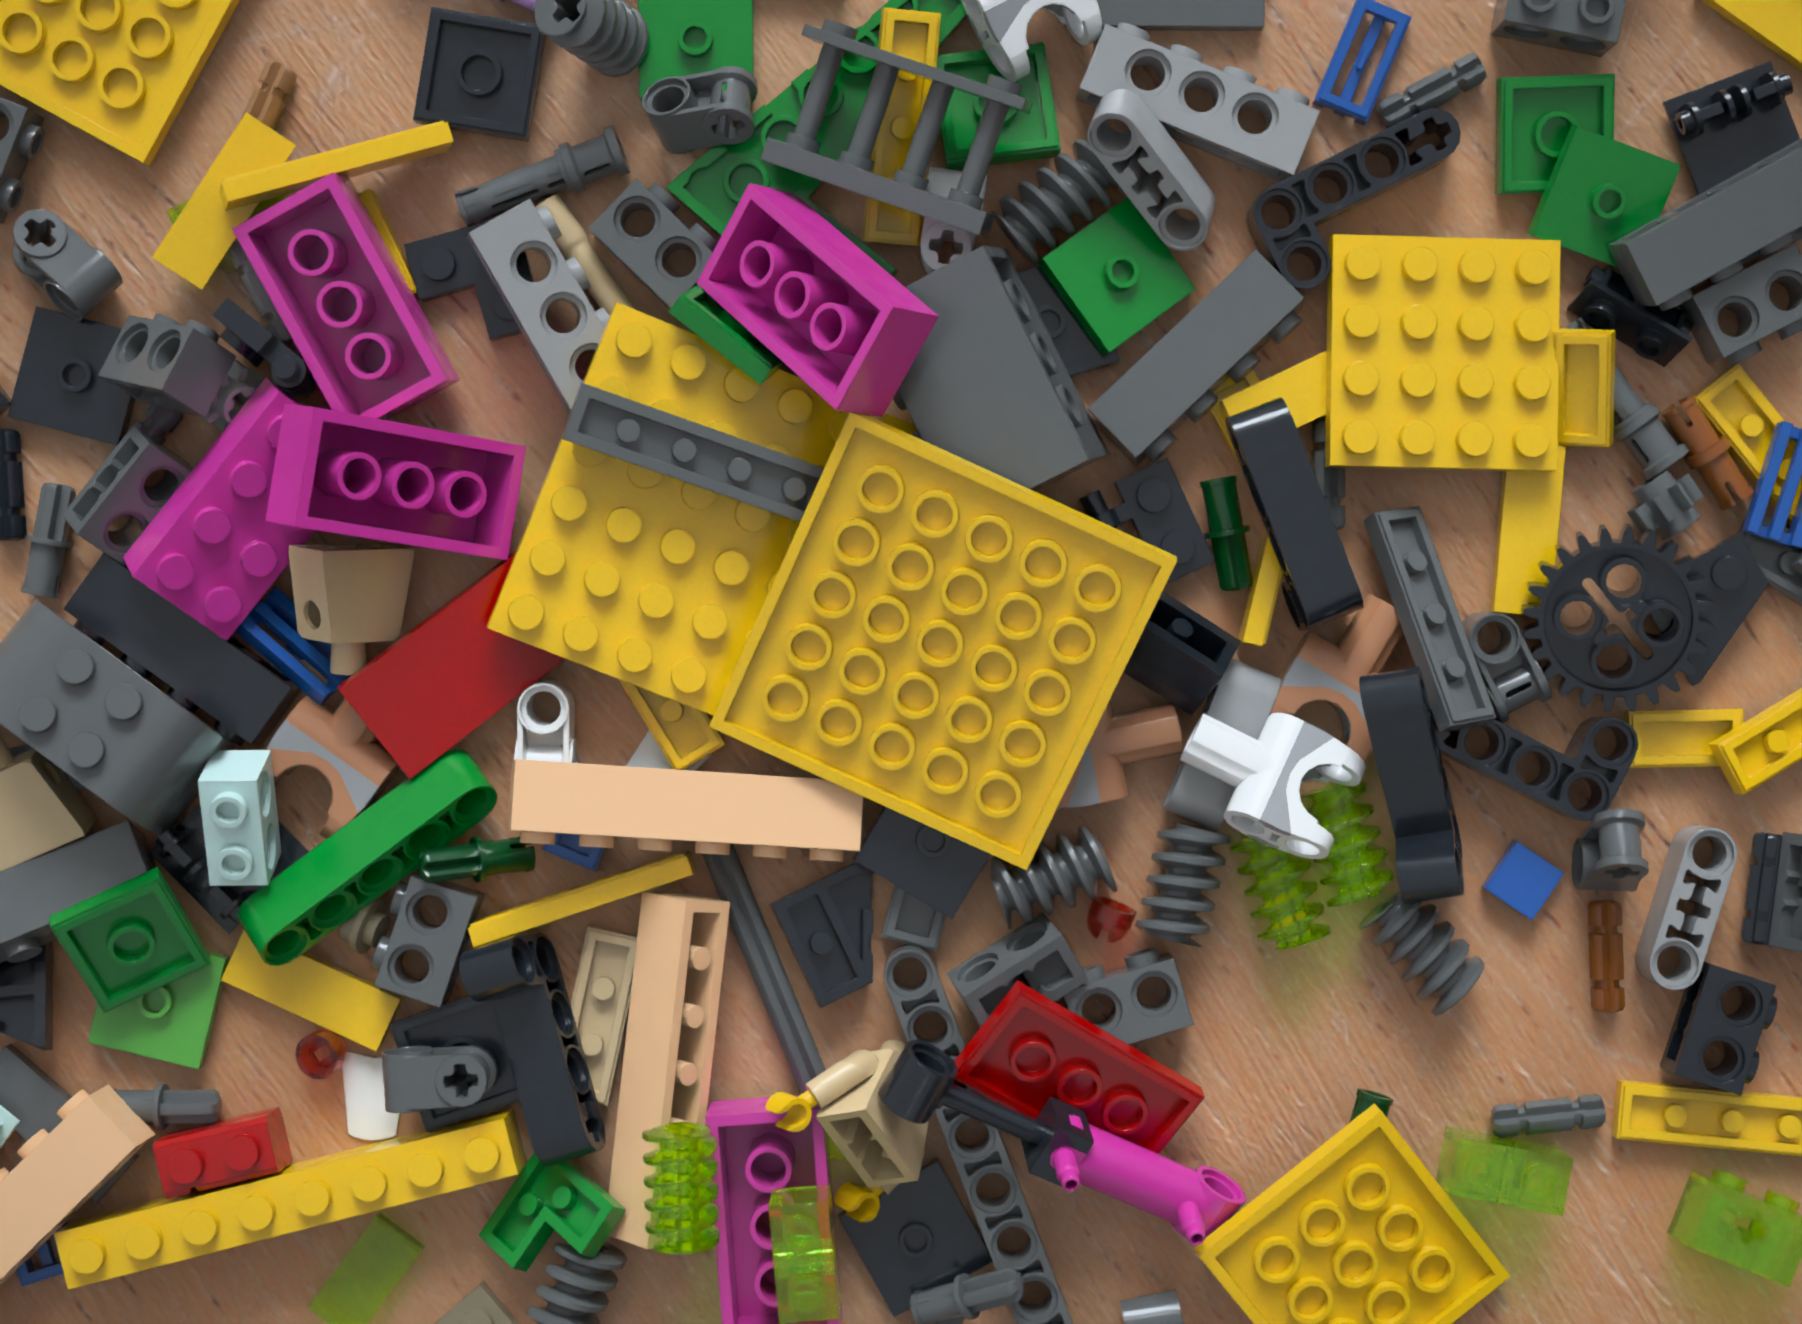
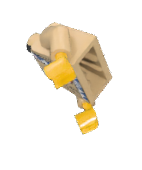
M897 1040L884 1042L880 1050L854 1051L805 1084L807 1091L798 1097L783 1091L776 1092L767 1100L765 1106L767 1111L775 1114H782L788 1111L787 1115L779 1120L775 1126L789 1132L804 1130L811 1120V1109L816 1105L819 1107L816 1119L866 1184L865 1187H862L854 1182H846L837 1190L834 1197L835 1205L845 1210L847 1216L858 1222H870L877 1216L880 1209L879 1196L884 1191L889 1195L900 1183L918 1181L925 1154V1140L929 1121L924 1124H917L899 1117L885 1106L878 1095L879 1087L906 1046L904 1042Z

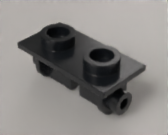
M1595 265L1583 282L1585 288L1567 307L1568 311L1578 317L1582 316L1585 322L1594 329L1616 330L1617 340L1631 347L1641 357L1653 360L1663 367L1692 339L1689 333L1694 324L1686 319L1687 313L1685 311L1679 310L1676 307L1661 311L1659 305L1638 306L1634 303L1635 300L1623 276L1613 271L1609 266L1602 270Z

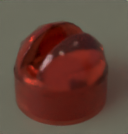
M1098 895L1096 899L1092 900L1086 923L1088 930L1094 938L1097 939L1101 930L1109 932L1107 943H1114L1127 935L1137 913L1133 908L1118 900Z
M327 1029L317 1030L300 1040L296 1047L295 1057L299 1068L305 1075L313 1079H324L341 1068L346 1060L347 1047L339 1037V1034ZM326 1046L331 1055L319 1061L314 1052Z

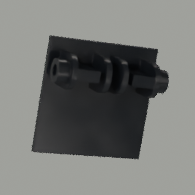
M1771 61L1663 102L1697 195L1800 139L1785 100V96L1793 93L1792 81L1786 72L1777 75Z
M199 804L175 828L171 826L164 831L155 841L158 845L149 853L228 934H231L240 925L237 917L242 903L264 885L210 886L201 806ZM279 820L282 853L270 881L309 852Z

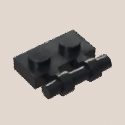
M227 297L212 315L226 327L219 337L257 368L264 360L268 361L271 364L273 380L290 395L303 398L313 393L317 382L307 364Z
M1168 458L1116 481L1114 485L1123 504L1108 509L1100 489L1079 499L1086 515L1118 529L1117 525L1131 519L1140 540L1177 556V563L1166 584L1215 562Z

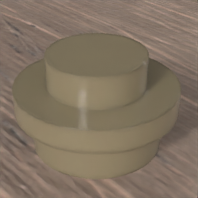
M375 899L340 925V939L349 943V948L352 951L364 954L371 947L376 948L381 937L387 935L390 927V917L386 915L385 902Z

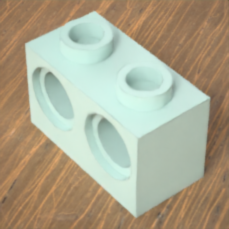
M219 750L208 759L198 779L210 886L268 885L282 853L271 750Z

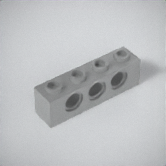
M1119 23L1117 28L1105 24L1080 85L1077 100L1097 108L1102 97L1110 91L1117 89L1133 91L1145 101L1173 139L1278 182L1294 175L1320 112L1308 106L1310 100L1306 96L1287 88H1278L1275 93L1255 84L1257 79L1254 75L1233 66H1225L1224 70L1221 71L1202 63L1204 57L1188 47L1172 44L1169 50L1149 41L1150 34L1134 25ZM1139 66L1152 67L1158 72L1161 85L1154 90H1142L1133 83L1131 71ZM1193 87L1204 88L1213 98V108L1207 112H1196L1190 109L1185 102L1184 92ZM1248 108L1259 111L1266 120V130L1259 134H1250L1244 131L1238 122V112Z
M528 199L468 233L467 239L570 415L579 385L583 383L575 370L576 360L584 351H596L609 315L603 307L597 311H594L583 292L591 287L590 282L574 256L568 260L564 259L554 241L561 237L562 234L547 207L544 205L536 210L531 199ZM534 250L546 258L548 273L545 279L539 282H529L519 275L516 261L520 253ZM565 301L574 307L577 313V323L571 332L558 333L548 325L546 310L552 302Z

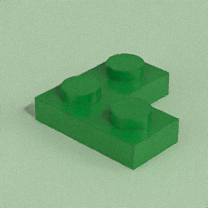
M534 1152L479 1233V1236L513 1269L526 1272L554 1230L581 1255L594 1258L626 1209L574 1161L568 1160L552 1166H544Z

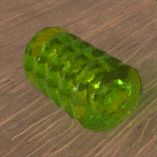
M1360 781V784L1356 786H1343L1333 783L1300 794L1301 798L1312 799L1313 804L1306 809L1307 812L1316 818L1319 825L1330 832L1334 838V843L1328 856L1323 859H1313V862L1316 864H1331L1333 868L1332 871L1319 879L1320 885L1338 886L1339 892L1326 901L1327 907L1343 906L1374 897L1382 893L1384 890H1381V888L1390 883L1394 878L1391 869L1374 868L1388 854L1384 847L1368 846L1370 842L1379 837L1381 830L1377 825L1361 824L1363 820L1375 811L1371 803L1354 801L1367 791V783L1364 781Z
M1245 836L1230 847L1231 853H1243L1250 856V860L1236 869L1238 875L1256 876L1257 879L1254 884L1243 891L1244 896L1262 898L1264 902L1250 913L1251 919H1265L1270 922V926L1256 935L1258 941L1276 942L1277 947L1275 950H1284L1319 940L1332 932L1328 924L1312 923L1313 920L1323 914L1325 908L1321 902L1305 901L1318 889L1315 880L1298 879L1312 866L1308 858L1292 857L1291 855L1293 854L1267 846L1249 836Z
M676 1122L644 1130L642 1133L643 1140L659 1144V1149L644 1153L643 1162L645 1164L660 1167V1172L647 1175L643 1179L644 1186L647 1188L661 1190V1195L650 1197L644 1202V1208L648 1211L661 1213V1218L650 1220L645 1224V1231L647 1233L662 1236V1240L653 1246V1249L658 1253H700L714 1248L719 1243L720 1231L713 1225L718 1221L719 1208L712 1202L718 1197L719 1192L718 1184L712 1180L717 1175L718 1162L714 1157H711L716 1152L718 1145L717 1139L713 1134H710L712 1129L707 1125Z

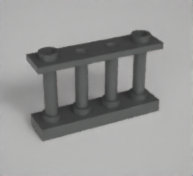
M825 19L822 29L805 24L801 35L814 42L823 44L794 133L788 132L785 142L768 137L761 160L988 238L995 215L981 211L984 199L980 198L979 195L1008 109L1011 108L1030 115L1033 103L1019 96L1022 85L990 74L985 85L855 41L858 33L857 29L829 19ZM847 52L876 62L877 65L848 152L842 150L839 161L818 154L821 143L817 142L816 138L844 54ZM900 70L932 82L903 169H896L893 180L872 173L875 161L870 160ZM955 89L987 101L957 189L951 188L946 199L926 192L929 180L924 177Z

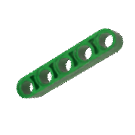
M462 749L446 751L413 778H408L273 878L268 885H264L249 896L240 906L237 918L264 963L270 966H280L289 963L417 869L418 853L423 849L446 847L485 818L496 805L497 793L468 752Z

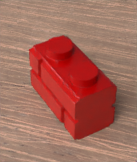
M279 1107L220 1120L215 1124H204L170 1132L153 1142L154 1155L166 1199L190 1194L196 1189L203 1191L279 1173L292 1162L286 1129Z

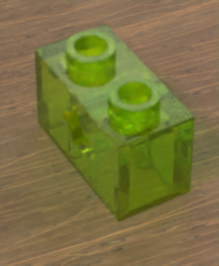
M1446 1126L1436 1181L1448 1195L1563 1216L1573 1158L1555 1146L1506 1137L1499 1138L1495 1135Z
M1714 1168L1711 1177L1692 1170L1667 1233L1683 1245L1790 1287L1802 1257V1215L1798 1213L1801 1203L1767 1189L1764 1198L1744 1191L1747 1185L1746 1180L1718 1168ZM1749 1217L1752 1219L1748 1229L1741 1226L1735 1228L1733 1225L1736 1218L1747 1219Z
M831 1184L772 1189L768 1208L779 1324L839 1319L841 1294Z

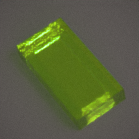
M379 1213L308 1308L329 1324H367L425 1246L382 1213Z

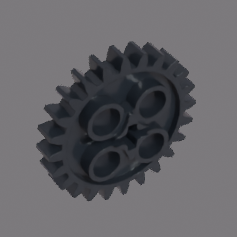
M1625 523L1618 539H1612L1603 524L1599 525L1598 541L1590 543L1582 532H1576L1578 549L1572 553L1559 543L1555 545L1561 562L1557 566L1544 561L1538 563L1540 570L1547 579L1545 583L1528 582L1527 589L1538 597L1539 600L1538 602L1522 604L1521 607L1524 615L1537 619V622L1522 628L1524 638L1541 640V642L1530 649L1534 660L1549 658V661L1542 668L1546 679H1551L1559 674L1562 675L1558 686L1559 693L1562 696L1570 693L1576 686L1579 687V701L1581 706L1584 707L1591 702L1595 694L1601 695L1605 712L1611 711L1616 697H1623L1629 710L1635 711L1637 694L1645 693L1648 699L1656 705L1659 703L1656 687L1664 684L1676 693L1680 691L1674 674L1680 670L1695 676L1697 671L1688 659L1690 653L1708 655L1709 652L1707 646L1697 639V634L1710 633L1715 630V626L1711 621L1699 617L1700 613L1715 607L1713 600L1709 597L1695 596L1697 592L1708 584L1707 579L1704 575L1686 577L1696 563L1694 559L1688 555L1674 562L1672 559L1678 548L1674 540L1670 539L1657 549L1655 548L1656 533L1653 529L1649 528L1643 534L1640 541H1635L1632 527L1630 524ZM1621 564H1628L1637 569V579L1631 588L1624 591H1616L1607 586L1606 579L1612 568ZM1591 578L1619 612L1627 610L1625 615L1632 629L1652 650L1650 657H1643L1618 625L1612 623L1607 626L1609 623L1608 617L1602 606L1583 587L1582 582L1584 579ZM1572 601H1582L1591 606L1590 618L1585 624L1578 627L1566 626L1560 621L1561 610ZM1664 608L1674 613V622L1668 631L1654 635L1644 630L1645 618L1653 610ZM1610 645H1619L1628 650L1626 662L1616 670H1605L1597 665L1599 653Z

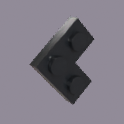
M488 221L404 244L420 301L425 302L475 288L489 339L492 342L522 334L467 239L469 232ZM524 251L517 257V271L523 279L535 282L527 252Z

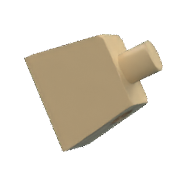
M383 543L289 545L297 631L301 638L331 644L330 673L353 675L365 666L366 642L395 641L399 637L414 560L413 548Z
M0 734V872L85 836L96 821V817L58 766L33 748L13 757Z

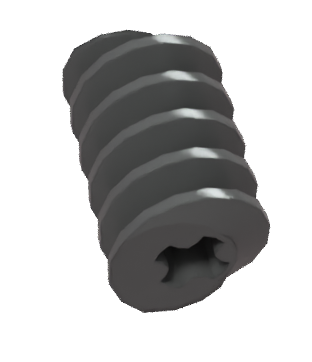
M536 0L534 7L535 22L541 34L547 35L559 47L564 48L570 54L575 55L603 75L619 77L629 74L639 66L646 55L649 44L648 25L642 14L623 0Z
M1077 139L1072 145L1075 160L1064 153H1059L1055 156L1054 163L1057 174L1045 167L1037 170L1036 178L1039 188L1027 181H1023L1018 185L1017 188L1022 203L1011 196L1004 195L999 201L1003 217L993 210L991 211L995 215V221L1013 246L1034 264L1039 261L1034 245L1037 241H1040L1052 250L1057 247L1053 234L1054 228L1058 227L1070 236L1076 233L1071 215L1076 213L1088 222L1094 219L1089 201L1095 199L1106 208L1112 205L1107 188L1110 185L1118 188L1119 185L1093 153L1089 144L1083 139Z
M1173 821L1176 824L1175 829L1160 830L1156 836L1171 846L1170 851L1152 853L1151 857L1153 861L1165 868V873L1148 875L1146 878V882L1158 889L1160 894L1159 896L1142 898L1140 903L1155 913L1154 918L1136 920L1135 926L1145 933L1158 938L1203 947L1190 937L1191 935L1209 933L1210 926L1197 917L1196 913L1213 911L1215 903L1201 894V891L1217 889L1221 883L1219 879L1207 872V868L1225 866L1226 862L1225 857L1214 851L1212 846L1229 844L1231 836Z
M1086 826L1078 828L1077 846H1074L1064 834L1056 835V853L1052 854L1045 844L1040 842L1034 855V861H1031L1027 871L1013 865V868L1008 869L1000 858H991L990 877L1009 929H1011V911L1016 910L1026 923L1033 920V903L1037 902L1048 915L1054 914L1055 896L1058 894L1071 908L1076 906V888L1081 887L1091 900L1098 897V880L1103 879L1113 892L1117 891V886L1099 838H1095Z
M1400 891L1391 895L1370 911L1360 922L1359 928L1364 929L1376 923L1380 926L1372 943L1375 947L1390 941L1395 944L1386 960L1390 964H1394L1406 958L1408 959L1410 964L1403 973L1402 979L1405 982L1420 976L1425 979L1416 995L1419 999H1424L1437 994L1440 998L1431 1011L1433 1015L1437 1016L1452 1008L1470 992L1484 970V962L1478 956L1465 959L1470 945L1464 939L1450 941L1455 929L1451 923L1445 921L1435 924L1440 912L1437 906L1427 904L1419 907L1422 901L1404 904Z
M605 1241L596 1256L592 1258L581 1255L570 1244L556 1243L553 1250L563 1257L566 1262L564 1265H546L544 1271L556 1280L557 1283L555 1286L538 1285L535 1292L548 1304L546 1308L529 1306L526 1314L538 1324H600L595 1313L605 1311L609 1303L604 1292L614 1290L618 1279L612 1270L623 1269L627 1261L624 1252Z

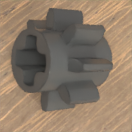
M1667 468L1631 491V494L1637 501V506L1629 510L1627 514L1642 535L1650 528L1656 530L1661 538L1666 540L1700 518L1699 513L1694 508V503L1703 498L1704 495L1689 473L1675 479Z

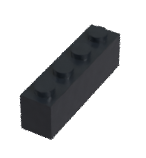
M106 553L102 554L63 608L78 619L73 625L97 644L102 646L107 640L124 652L120 661L140 676L149 679L154 674L171 687L166 694L182 707L191 712H196L200 707L217 719L213 728L226 739L239 746H242L245 741L250 744L264 743L301 691L281 671L236 638L231 636L225 641L135 579L126 566Z
M1162 591L1124 669V673L1192 716L1223 677L1241 641Z

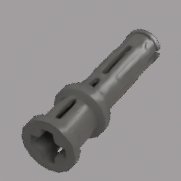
M614 126L605 127L603 135L571 146L568 142L558 145L559 148L554 150L555 155L543 159V161L501 175L475 187L455 192V199L466 225L472 226L489 217L505 213L528 199L534 202L542 197L565 189H569L570 192L576 191L579 193L586 190V184L616 172H619L622 176L631 173L626 154Z
M1582 316L1566 327L1567 329H1590ZM1615 364L1614 438L1617 442L1624 441L1643 466L1644 470L1641 475L1647 481L1674 464L1690 450L1685 444L1678 445L1659 420L1660 410L1656 404L1652 405L1650 401L1645 404Z

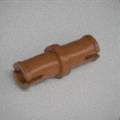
M1691 394L1679 400V403L1690 419L1689 423L1684 422L1674 404L1665 409L1661 416L1663 419H1666L1680 443L1685 444L1690 450L1684 459L1691 470L1697 468L1718 501L1720 509L1726 510L1737 505L1725 486L1726 482L1731 483L1741 501L1748 498L1754 492V489L1748 484L1727 451L1731 444L1726 436L1718 437L1696 402V397L1694 394Z

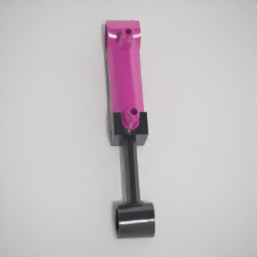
M921 1040L907 1042L879 1087L878 1095L885 1106L907 1121L924 1124L929 1121L936 1109L946 1106L1022 1139L1021 1143L1029 1173L1059 1185L1069 1192L1077 1190L1080 1184L1166 1220L1191 1245L1203 1243L1207 1236L1234 1216L1246 1201V1195L1242 1188L1225 1173L1209 1166H1200L1194 1170L1088 1123L1085 1111L1051 1096L1036 1119H1033L953 1084L958 1075V1068L955 1062L939 1048Z

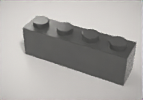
M1802 138L1607 245L1638 306L1659 305L1661 311L1676 307L1693 296L1690 288L1707 278L1710 279L1711 283L1722 281L1744 268L1741 259L1758 250L1761 255L1770 254L1794 241L1791 232L1802 226Z
M1255 249L1088 408V413L1093 423L1136 467L1146 457L1154 463L1177 441L1172 432L1188 417L1196 423L1216 405L1219 398L1213 392L1229 377L1236 384L1243 380L1261 361L1256 353L1268 341L1273 339L1277 344H1280L1301 324L1303 320L1297 314L1302 310L1304 297Z
M126 820L0 872V963L4 961L17 963L31 959L42 952L41 946L57 940V937L50 928L49 916L155 868L156 866L152 855L149 853L150 849L144 833L129 820Z

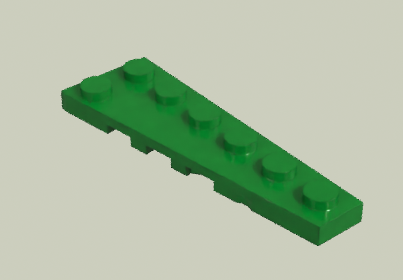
M889 0L872 14L870 20L856 28L858 33L855 41L878 48L881 9L884 7L941 13L938 50L968 16L961 0ZM845 52L816 141L821 143L818 151L819 155L839 161L842 150L848 152L877 65L876 62ZM816 64L795 78L791 85L766 106L764 104L752 114L755 125L753 134L748 140L734 145L713 146L666 187L670 194L720 237L749 183L793 193L803 201L807 198L810 200L823 185L824 181L761 160L768 137L785 142L787 133H794Z

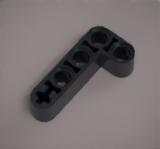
M1431 108L1424 110L1267 188L1259 194L1251 205L1246 221L1249 233L1259 253L1301 295L1312 292L1326 279L1331 265L1329 252L1316 227L1441 164L1455 151L1459 144L1461 132L1456 119L1452 114L1443 109ZM1423 132L1427 135L1438 134L1440 142L1435 147L1432 144H1427L1415 150L1408 157L1406 147L1411 145ZM1370 152H1379L1385 155L1391 164L1390 176L1378 178L1370 174L1366 169L1365 155ZM1326 177L1335 181L1340 189V200L1333 204L1320 201L1313 190L1314 180ZM1271 202L1284 206L1290 218L1288 227L1279 230L1267 226L1262 218V206ZM1299 253L1311 259L1315 268L1312 280L1300 281L1292 277L1287 267L1290 255Z
M1278 397L1227 417L1225 419L1227 431L1286 582L1281 584L1282 592L1297 628L1300 631L1310 630L1363 609V599L1292 415L1283 398Z
M1417 666L1360 676L1359 685L1362 707L1395 835L1396 869L1404 904L1464 895L1463 853L1460 832L1421 669Z
M1599 716L1583 721L1576 729L1564 754L1493 719L1485 725H1480L1489 735L1490 744L1488 750L1484 755L1473 758L1465 748V738L1467 733L1474 727L1439 733L1438 727H1435L1441 755L1562 816L1582 821L1592 820L1596 813L1605 811L1610 807L1638 749V738L1633 727L1625 720L1615 717ZM1604 727H1608L1614 732L1617 741L1614 752L1606 758L1600 757L1594 748L1595 736ZM1532 752L1540 761V772L1534 781L1525 784L1519 779L1516 766L1522 755ZM1583 778L1588 782L1591 789L1590 800L1584 807L1575 809L1568 800V790L1574 781Z
M542 933L518 934L463 952L459 959L462 983L468 995L474 1001H493L531 1144L539 1161L544 1166H552L601 1151L605 1145L604 1124L558 957L551 941Z

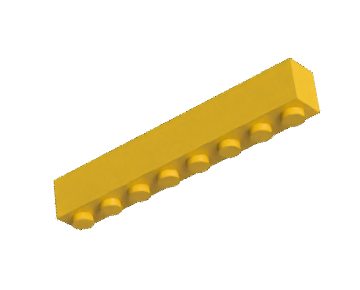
M509 1108L462 1120L430 1132L423 1130L290 1164L279 1173L203 1191L196 1189L190 1194L169 1199L161 1197L75 1219L56 1231L54 1237L69 1290L518 1175L526 1165L527 1160L514 1109Z

